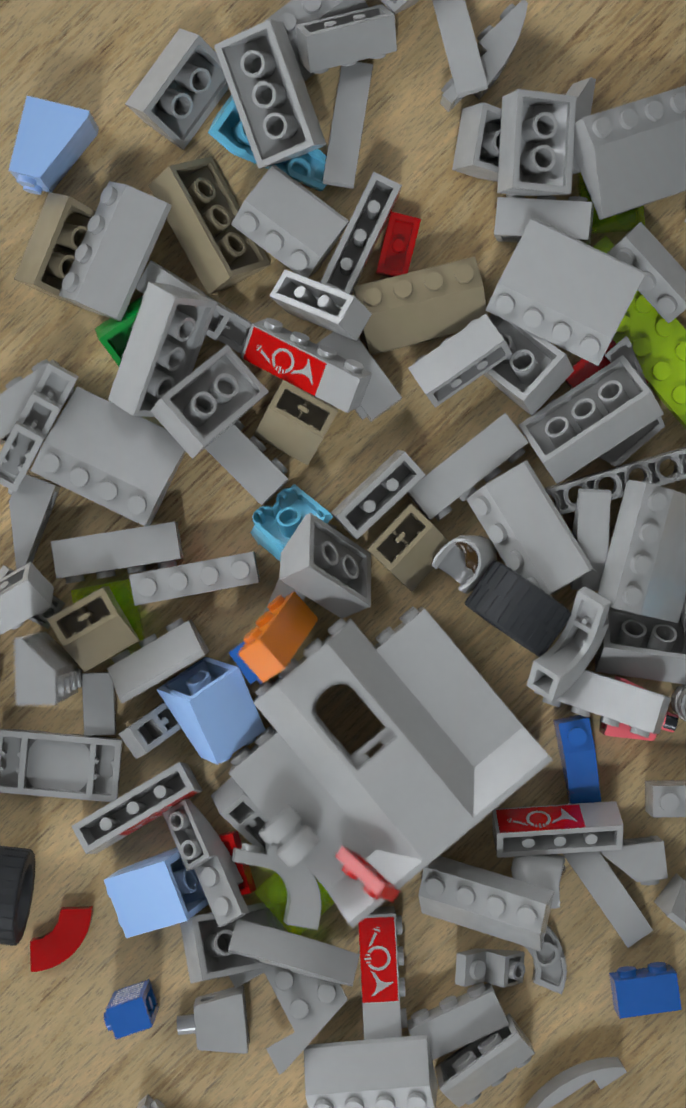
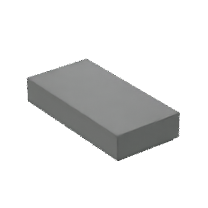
M109 672L82 673L84 736L115 735L117 733L115 687Z

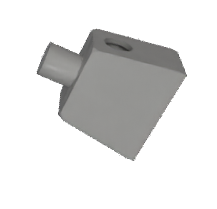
M244 985L195 998L193 1005L194 1014L177 1016L178 1035L196 1033L198 1050L248 1053L250 1042Z

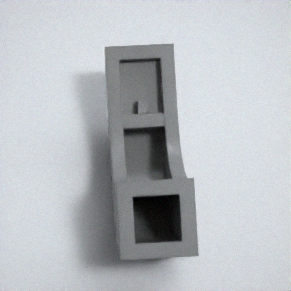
M587 587L578 590L571 611V617L563 633L545 654L534 660L526 686L551 702L564 694L581 676L597 652L609 626V622L605 620L611 601Z
M242 843L241 849L233 848L231 858L233 862L269 868L282 878L287 890L284 923L318 930L321 914L320 890L315 876L302 860L292 867H288L277 855L278 847H270L267 843L264 853L260 852L261 846Z

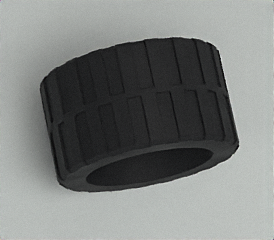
M493 561L465 601V605L538 657L547 652L571 617V612L562 604L498 561Z
M0 845V944L18 945L26 929L35 879V854L31 849Z

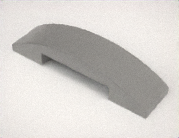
M432 0L458 98L488 89L465 0Z
M599 851L563 853L628 948L653 931Z
M604 1057L582 1062L566 1069L549 1080L531 1097L524 1108H551L592 1080H595L600 1089H603L627 1073L618 1057Z

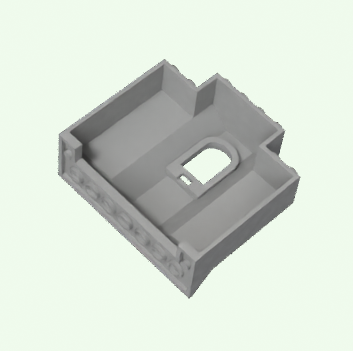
M412 606L399 617L402 621L401 624L393 630L389 626L376 636L378 641L376 645L369 641L351 618L346 622L343 618L336 621L328 628L330 633L328 637L322 642L319 638H316L304 648L303 658L299 661L292 658L286 668L278 673L279 678L275 681L270 678L256 689L255 693L257 696L253 703L275 729L271 726L266 728L264 732L256 737V745L253 748L249 749L245 746L232 757L233 760L231 761L230 776L268 821L290 804L301 817L300 824L302 826L309 825L320 838L318 843L301 860L328 891L352 928L386 899L381 897L378 901L373 899L362 889L365 884L361 880L357 879L355 881L341 870L343 864L335 855L342 846L359 853L397 889H400L552 761L551 757L524 728L423 607L416 609ZM347 684L352 687L385 726L383 730L352 756L320 720L315 711V705L319 696L332 685ZM380 741L384 747L369 758L366 752Z

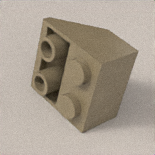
M283 380L254 436L308 465L339 410Z
M409 504L366 550L412 592L434 569L432 563L435 555L449 541L412 504Z
M109 586L100 588L47 619L62 646L84 672L140 641Z

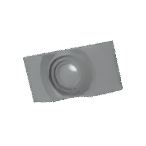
M0 729V793L113 802L118 799L123 740L95 735L84 736L81 734H61L39 730Z

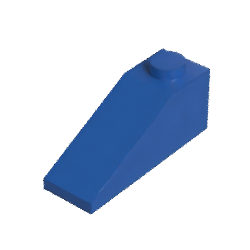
M574 715L554 719L553 723L569 804L601 802L596 751L589 717Z

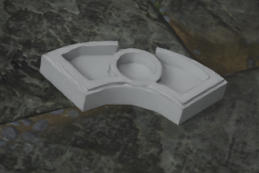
M547 925L541 951L524 947L533 957V983L562 995L567 975L566 958L557 936Z

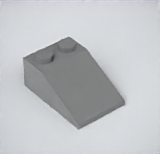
M482 102L462 109L452 170L475 178L498 182L501 108Z
M491 314L488 318L502 335L513 354L483 375L514 403L533 416L571 375L574 369L567 355L552 343Z
M226 345L164 394L150 412L193 459L267 395L269 391L233 350Z
M278 900L248 905L249 913L238 918L239 920L284 931ZM212 912L193 916L188 921L180 923L190 984L274 965L261 963L258 959L229 953L228 949L236 920L226 926L219 927Z

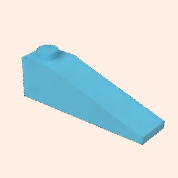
M231 94L215 116L208 134L232 154L257 164ZM319 149L274 164L299 183L320 192L326 187V184H323L327 156Z

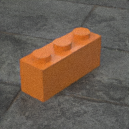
M295 591L285 598L279 595L267 606L269 611L265 612L255 622L258 627L252 629L243 638L245 644L238 652V655L262 682L267 681L286 668L318 621V617Z

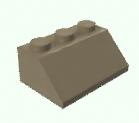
M49 192L14 280L41 293L79 307L60 297L59 293L62 288V281L69 273L75 259V252L84 239L88 230V222L94 216L95 210L70 196Z

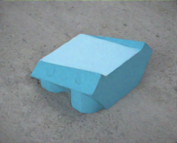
M293 484L290 488H285L277 494L276 503L272 507L263 506L253 513L252 518L255 526L250 533L258 545L260 544L280 561L282 550L305 515L312 513L326 524L333 516L318 502Z

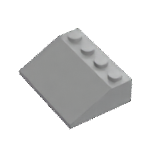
M686 86L581 118L575 123L573 154L600 220L686 191Z
M531 218L495 288L486 311L599 366L646 273Z
M77 386L45 439L31 468V472L143 526H149L157 514L186 451L165 428L140 416H132L117 405Z
M627 480L597 592L600 596L611 601V608L679 623L686 597V494L647 482Z

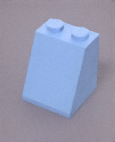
M31 96L26 97L9 166L10 173L15 177L16 182L23 186L24 191L41 195L42 191L53 192L98 134L99 128L90 111Z
M204 657L157 689L199 756L212 763L219 764L229 760L234 752L243 746L253 743L256 737L265 731V727L239 667Z
M177 847L119 869L104 879L107 894L112 900L118 916V922L126 938L188 921L209 904L195 870H186Z

